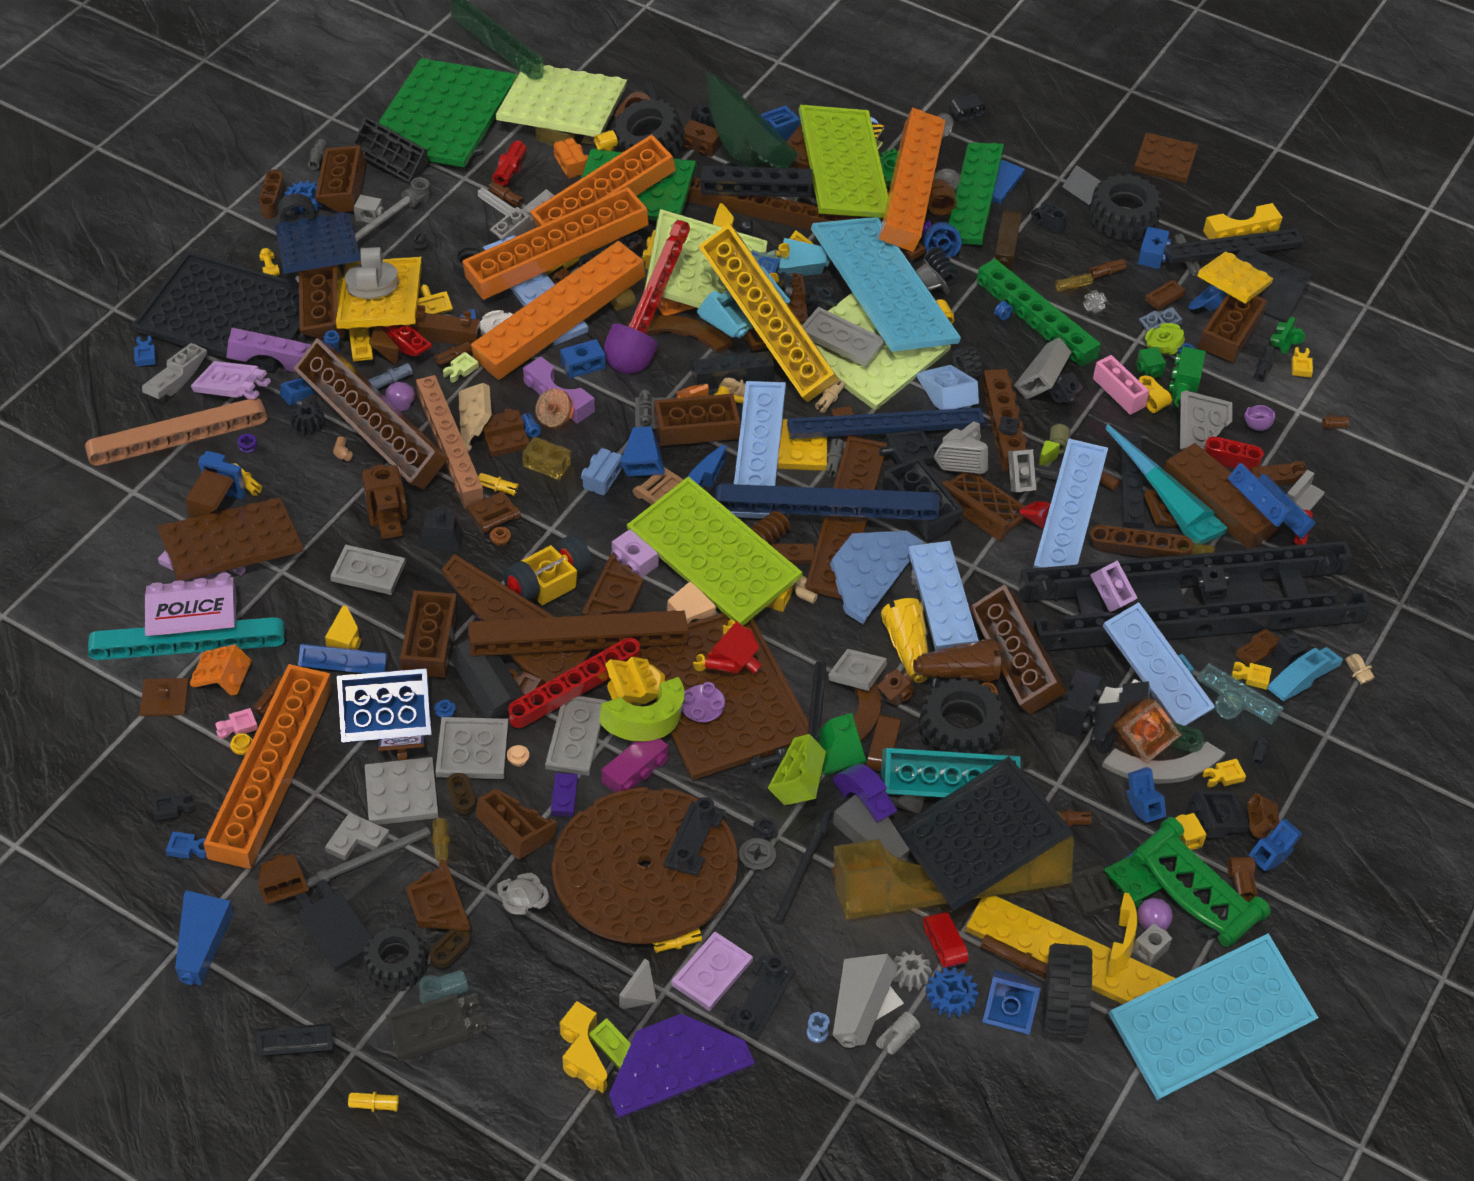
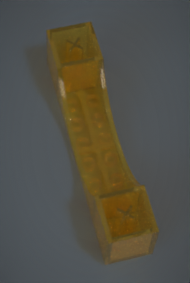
M1073 836L1067 837L973 899L1072 883ZM880 839L834 846L835 892L845 919L947 904L920 865L912 864L896 857L884 847Z

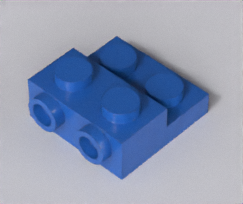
M206 451L204 455H201L198 463L201 473L205 469L232 478L234 481L225 495L243 500L246 491L241 466L227 463L226 456L220 453Z

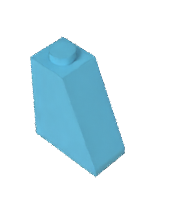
M784 238L783 243H788L790 247L788 258L779 257L781 259L777 272L797 273L808 276L822 274L824 266L828 267L830 257L822 246Z

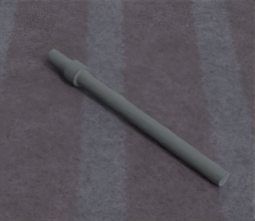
M428 827L423 828L329 870H320L315 873V876L306 879L308 888L315 886L316 883L323 879L328 883L331 878L431 835Z

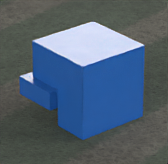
M786 105L755 116V122L760 127L759 134L773 150L782 148L800 125L798 116Z

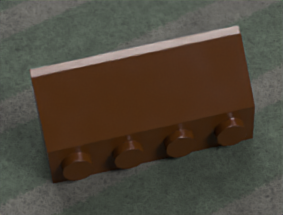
M361 145L325 148L315 195L316 201L337 212L354 211V205L360 196L366 166Z
M338 265L299 271L300 332L302 334L324 340L325 334L330 330H334L339 334L340 338H345L344 328L337 329L336 326L343 282V274Z

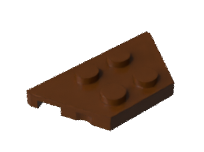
M611 554L582 611V616L630 613L644 585V579L637 573H633L626 564L622 565L619 563L617 557Z
M446 860L439 862V868L432 873L427 871L419 880L412 882L406 887V893L418 927L455 930L470 929Z

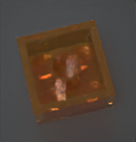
M1148 697L1113 724L1137 758L1147 763L1181 736V733L1158 702Z

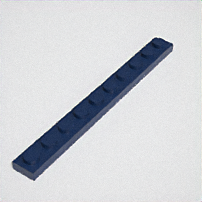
M981 408L790 418L787 420V427L790 439L897 433L914 430L964 429L973 421L979 423L980 428H983L985 420Z

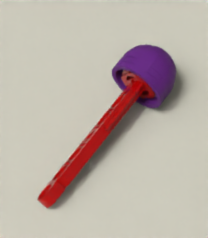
M677 220L673 224L669 233L670 236L666 240L629 327L621 324H612L604 345L605 358L608 364L620 373L631 374L640 372L649 365L654 357L658 343L646 335V331L681 253L683 243L685 244L690 231L688 222Z

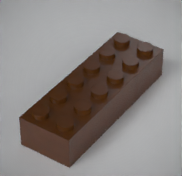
M1196 443L1166 460L1164 471L1215 512L1214 516L1228 528L1227 532L1247 549H1253L1278 532L1279 527H1276L1227 479L1231 472Z
M1006 584L970 606L984 637L996 641L999 650H994L995 656L1001 655V670L1019 705L1028 714L1031 715L1066 693L1064 685L1019 600Z

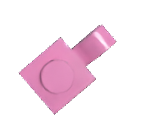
M251 708L229 714V720L215 723L219 739L228 737L232 732L236 735L258 730Z

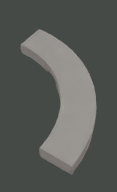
M1206 742L1198 750L1182 758L1153 761L1130 756L1115 748L1104 760L1102 767L1125 778H1128V773L1149 767L1152 769L1154 783H1175L1192 779L1194 776L1203 773L1205 769L1215 767L1224 758L1225 752Z

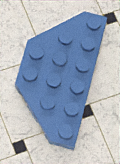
M908 531L851 534L830 563L831 569L836 576L835 582L839 595H842L845 613L863 624L910 563L909 546L921 545L924 541Z

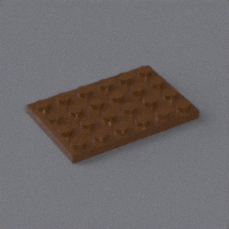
M281 498L251 503L246 506L229 508L224 511L208 513L203 516L157 526L159 536L177 581H184L303 552V545Z

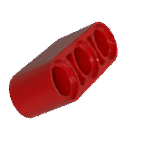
M1214 436L1209 437L1204 446V451L1222 466L1234 469L1239 463H1242L1249 470H1251V467H1260L1264 455L1263 450L1258 446Z
M948 912L925 916L923 918V925L926 935L942 966L947 968L967 963L968 953L966 946Z

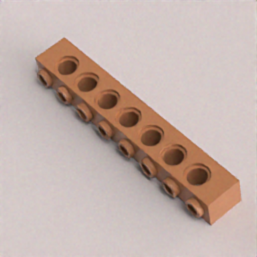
M436 376L417 379L416 385L419 401L439 449L448 457L445 464L463 508L466 509L467 506L483 500V487Z

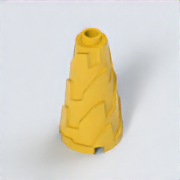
M899 599L894 601L895 606L892 608L887 604L881 610V617L907 674L916 683H922L927 680V677H922V675H918L914 671L913 661L918 656H921L922 653H928L922 602L919 603V599Z

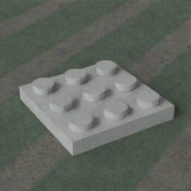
M441 717L436 777L448 778L453 773H464L468 778L504 779L508 719Z
M432 757L365 764L370 822L381 825L438 818Z

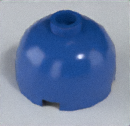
M939 222L927 229L923 242L927 252L934 247H941L949 258L951 256L954 257L958 253L962 240L954 226L946 222Z

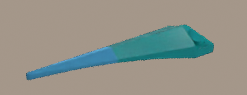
M1109 424L1106 425V430L1125 450L1154 487L1183 534L1189 537L1195 545L1200 546L1226 533L1228 528L1214 516L1215 512Z

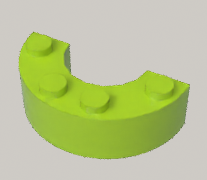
M677 677L660 683L657 702L649 706H634L627 703L621 697L602 703L599 723L615 736L631 741H651L668 735L676 728L682 714L685 693L680 678Z

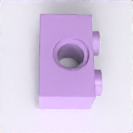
M628 530L612 541L611 554H614L618 562L623 565L626 564L633 573H637L641 578L658 567V553L632 530Z
M1118 561L1090 574L1109 612L1137 599Z

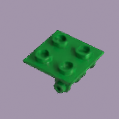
M1132 855L1104 869L1108 876L1107 880L1111 881L1117 891H1121L1122 896H1124V893H1129L1136 908L1143 903L1141 899L1163 888L1151 872L1149 866L1146 864L1138 866L1132 860Z

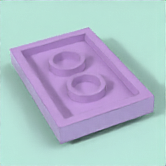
M714 932L673 978L671 986L710 1012L753 962V956L717 932Z

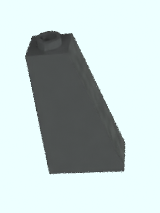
M856 794L834 811L833 824L870 857L875 856L878 864L889 874L893 875L897 870L901 871L907 866L909 862V848L889 818L876 823L862 800Z

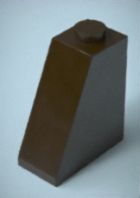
M1003 210L995 259L1012 271L1022 213Z

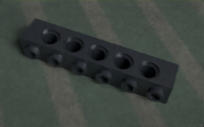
M702 165L701 194L812 198L813 169Z

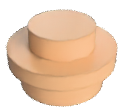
M521 745L513 746L507 751V759L513 766L521 767L529 760V751Z

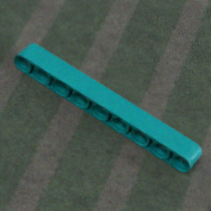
M280 618L235 620V627L152 636L145 635V627L95 631L89 635L88 656L94 660L198 653L234 644L240 649L275 647L284 643V621Z

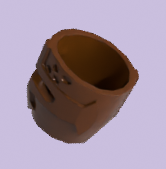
M935 179L931 187L928 208L934 215H949L955 209L957 203L954 187H951L945 180Z

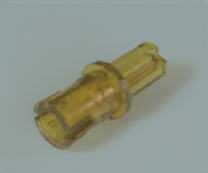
M1090 273L1080 276L1071 275L1069 278L1056 280L1055 287L1058 292L1068 289L1076 290L1080 286L1093 283V278Z
M437 818L436 821L432 822L433 837L431 840L435 847V859L439 862L448 859L450 837L447 835V821L443 818Z

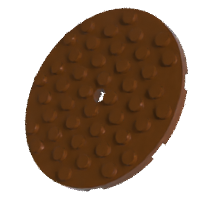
M648 787L631 788L606 795L594 801V805L584 812H578L560 834L554 848L555 853L552 862L555 891L569 915L580 925L599 936L633 944L657 943L678 938L696 930L714 917L726 903L733 890L738 872V855L730 828L724 819L719 828L711 826L699 854V857H705V862L699 876L664 868L665 859L691 801L696 802L698 798L677 790L664 788L663 791L648 790ZM642 861L651 862L648 868L639 865Z

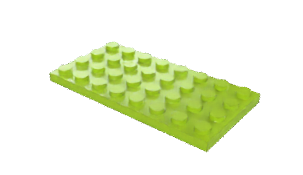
M800 105L798 111L810 169H813L812 180L819 213L883 218L888 193L869 110Z
M689 476L627 524V529L632 530L655 550L664 562L688 583L691 582L726 616L735 622L738 621L742 626L803 577L802 571Z

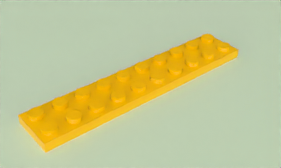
M986 891L965 929L966 932L981 939L988 934L1020 951L1032 953L1033 957L1045 963L1048 962L1049 947L1054 943L1088 946L1092 949L1093 958L1092 990L1121 1004H1125L1176 979L1133 958H1129L1125 966L1116 975L1108 976L1111 948Z

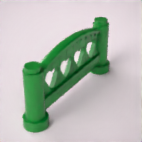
M1173 817L1165 819L1160 825L1161 828L1133 852L1132 860L1138 866L1145 864L1149 866L1161 886L1182 908L1220 933L1218 940L1224 947L1234 945L1258 921H1264L1271 914L1270 906L1265 900L1256 896L1247 902L1179 839L1184 835V828ZM1176 857L1175 871L1169 872L1165 865L1159 863V859ZM1193 873L1192 887L1186 888L1182 881L1177 880L1176 875ZM1210 889L1209 904H1203L1200 898L1193 894V891ZM1228 905L1227 920H1220L1218 914L1213 913L1210 908L1212 906Z

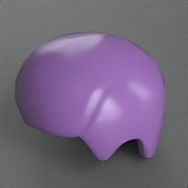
M395 382L386 389L385 397L399 411L408 410L411 403L415 402L414 388L407 383Z
M1265 405L1248 407L1244 413L1245 422L1249 428L1255 431L1267 430L1274 423L1275 411H1272L1271 408Z
M1151 898L1145 900L1139 906L1137 919L1139 925L1144 930H1147L1154 923L1158 927L1167 930L1172 922L1173 914L1169 904L1164 900Z

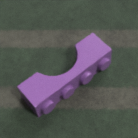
M232 328L228 340L227 358L247 362L249 358L255 355H268L279 360L285 370L296 372L293 368L311 344Z
M539 357L523 368L525 384L538 392L541 397L547 399L553 407L562 411L567 418L579 423L595 412L594 397L582 388L563 389L553 383L555 381L554 366L543 357Z

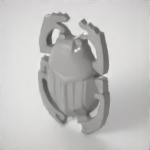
M532 872L518 875L516 880L511 881V879H507L497 884L498 895L502 898L503 906L512 914H526L529 908L537 907L541 909L549 902L547 888L541 884L540 879Z

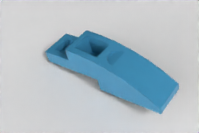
M1327 647L1322 650L1314 648L1282 671L1268 685L1267 689L1285 701L1311 687L1314 679L1339 667L1343 659Z

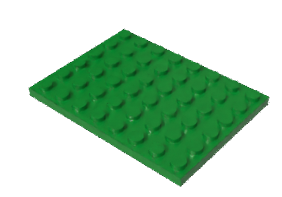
M420 58L378 123L428 150V161L465 167L495 119L497 111L518 78V75Z

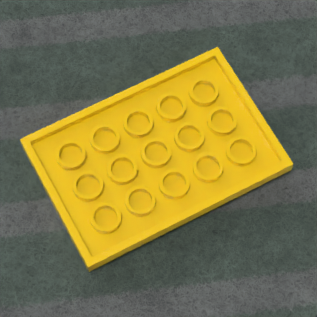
M422 258L383 259V262L392 264L397 269L399 283L393 292L375 299L358 298L348 292L345 275L349 269L361 264V261L345 263L336 318L337 329L416 324Z

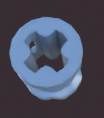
M815 1012L810 1015L807 1028V1037L810 1041L821 1043L827 1039L830 1020L826 1014Z

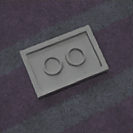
M345 545L330 577L333 582L392 595L406 561L402 557Z

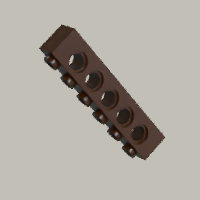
M1007 369L984 370L982 388L1001 470L1007 471L1009 470L1008 451L1026 450V435L1022 433V420H1020V425L1017 426L1018 432L1014 435H1004L998 429L999 425H1001L1000 419L1003 416L1019 419V406L1015 404L1016 393L1012 391V377H1009Z

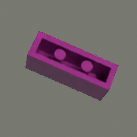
M660 738L651 741H635L601 769L602 783L614 793L635 788L640 781L646 780L658 766H663L668 760V745Z

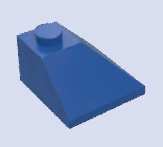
M995 970L982 1023L1030 1035L1041 987L1018 975Z

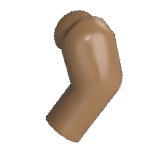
M338 437L333 453L337 458L348 462L352 459L353 453L345 447L347 440L344 437Z

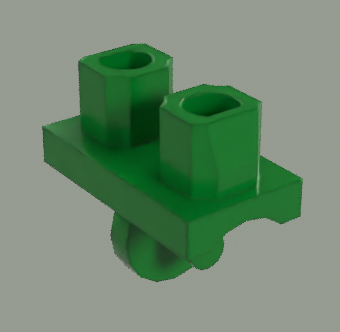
M1290 317L1287 323L1279 322L1276 329L1277 334H1272L1271 346L1281 348V354H1287L1292 344H1301L1305 340L1306 336L1303 330L1295 328L1296 318Z

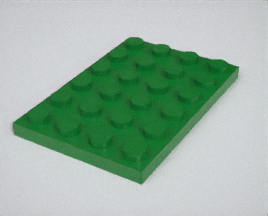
M591 149L581 179L623 152ZM673 158L676 171L636 195L647 208L648 220L657 221L660 209L682 215L697 167L696 161Z

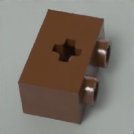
M690 120L684 127L685 139L682 147L713 157L721 147V130Z

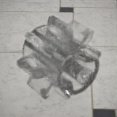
M1094 290L1084 296L1086 301L1083 302V305L1087 312L1091 310L1094 314L1106 307L1104 303L1107 302V299L1103 292L1098 293L1097 290Z

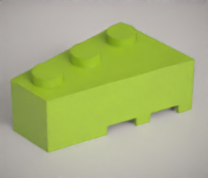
M810 734L795 737L768 789L784 805L816 799L826 751Z

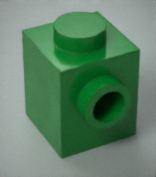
M1158 347L1139 350L1136 362L1139 373L1152 378L1163 377L1166 362Z

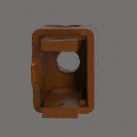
M376 465L362 472V481L370 525L374 527L379 526L382 539L403 536L400 522L406 521L407 508L399 468L396 465Z

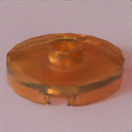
M552 388L543 392L538 398L536 416L542 425L550 428H560L563 426L562 424L566 421L568 422L571 418L573 401L566 391Z

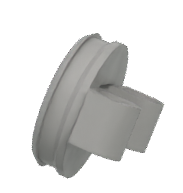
M381 247L361 248V264L349 269L345 275L348 292L362 299H375L386 296L393 292L399 283L397 269L392 264L383 262Z

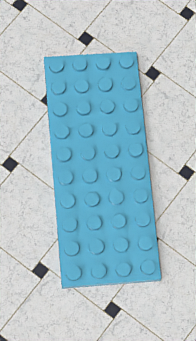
M878 217L812 224V232L892 352L959 343L960 335L900 248L879 240L882 222Z

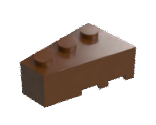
M494 789L478 798L476 817L518 860L554 840L557 821L553 819L547 820L538 815L537 810L533 808L529 810L520 805V801L498 789Z

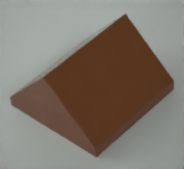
M204 469L186 497L188 518L203 516L215 511L234 480Z

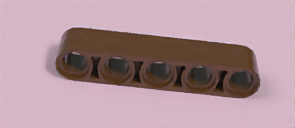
M1097 525L1091 530L1092 546L1099 551L1149 558L1193 554L1192 540L1183 535L1107 525ZM1099 536L1104 537L1103 539H1096ZM1119 539L1125 540L1123 542H1117V540ZM1139 542H1146L1143 545L1138 544ZM1163 544H1164V545H1167V546L1164 547V548L1158 547L1159 545H1163ZM1182 547L1188 548L1187 550H1179Z

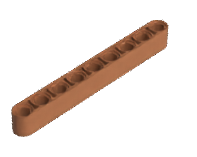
M259 398L248 399L93 438L86 442L85 449L90 464L99 466L260 425L267 420V413L262 400Z

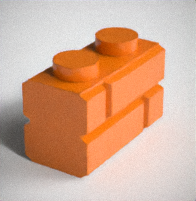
M573 138L566 139L564 142H555L554 156L569 179L577 177V175L581 176L588 156L583 154L581 145L577 144Z

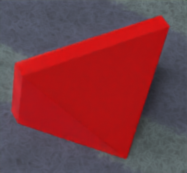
M1034 501L1021 508L1020 514L1044 529L1051 503Z

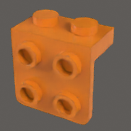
M236 644L207 650L200 656V661L192 674L190 685L195 688L218 683L231 696L237 695L252 660Z

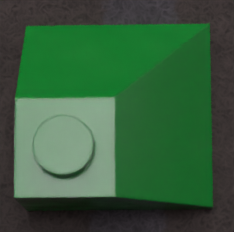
M852 713L830 719L820 729L818 743L826 751L822 768L824 776L845 770L858 763H867Z

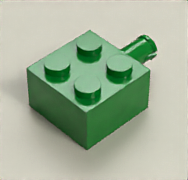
M1182 347L1181 354L1176 355L1174 365L1178 367H1173L1171 379L1175 380L1170 381L1168 392L1172 393V401H1174L1177 407L1181 403V392L1197 393L1206 351Z

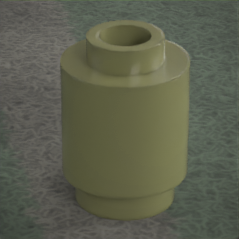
M1057 424L1050 429L1049 441L1059 443V454L1065 453L1068 439H1070V429L1065 425Z

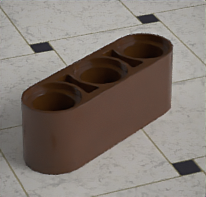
M277 169L267 172L259 196L261 216L265 219H272L277 216L278 204L285 190L283 173Z
M879 715L866 765L870 769L881 772L882 749L895 748L901 719Z

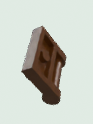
M503 491L467 506V513L483 534L489 532L491 528L511 519L521 518L519 509L512 504Z

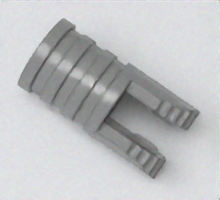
M904 1012L876 1041L877 1047L881 1049L887 1047L888 1053L893 1055L920 1028L918 1020L912 1014Z

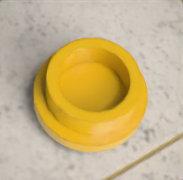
M245 733L236 734L230 743L231 750L238 755L246 754L252 738Z

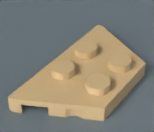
M485 383L458 392L461 438L467 451L472 448L470 445L472 437L480 435L484 425L492 415L490 386Z

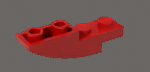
M410 325L380 326L398 346L399 351L404 354L418 356L432 347V344Z

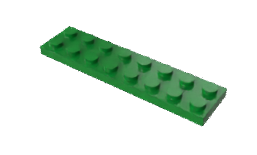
M968 143L955 196L957 203L955 209L951 212L949 224L954 226L959 232L962 240L961 244L983 245L1004 153V144Z

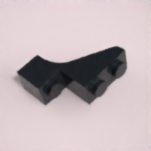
M1149 681L1123 684L1122 693H1119V702L1096 704V713L1092 714L1093 725L1095 726V731H1092V742L1097 745L1099 753L1110 749L1131 718L1142 713L1153 712V692Z

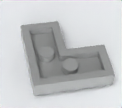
M349 813L325 846V850L327 853L346 861L357 844L371 850L382 847L390 835L389 830Z

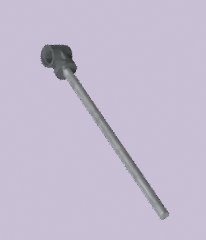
M421 177L413 179L411 187L401 193L402 200L355 233L356 241L363 238L406 205L413 208L418 203L428 202L430 199L429 181ZM299 275L296 276V280H297L298 283H299Z

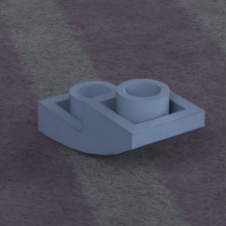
M1173 307L1159 314L1155 310L1139 319V322L1147 331L1153 327L1154 330L1160 328V324L1163 323L1183 324L1182 318Z

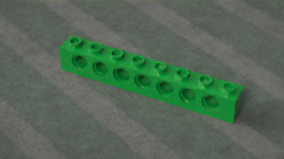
M994 259L978 269L977 282L980 286L984 287L1001 302L1006 301L1008 305H1011L1013 312L1043 335L1045 339L1051 342L1060 338L1071 351L1069 357L1072 361L1083 367L1098 358L1100 342L998 260Z

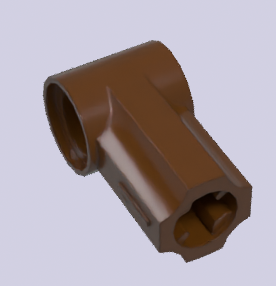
M1229 857L1227 871L1229 877L1233 878L1235 891L1249 902L1253 897L1258 896L1254 879V858Z

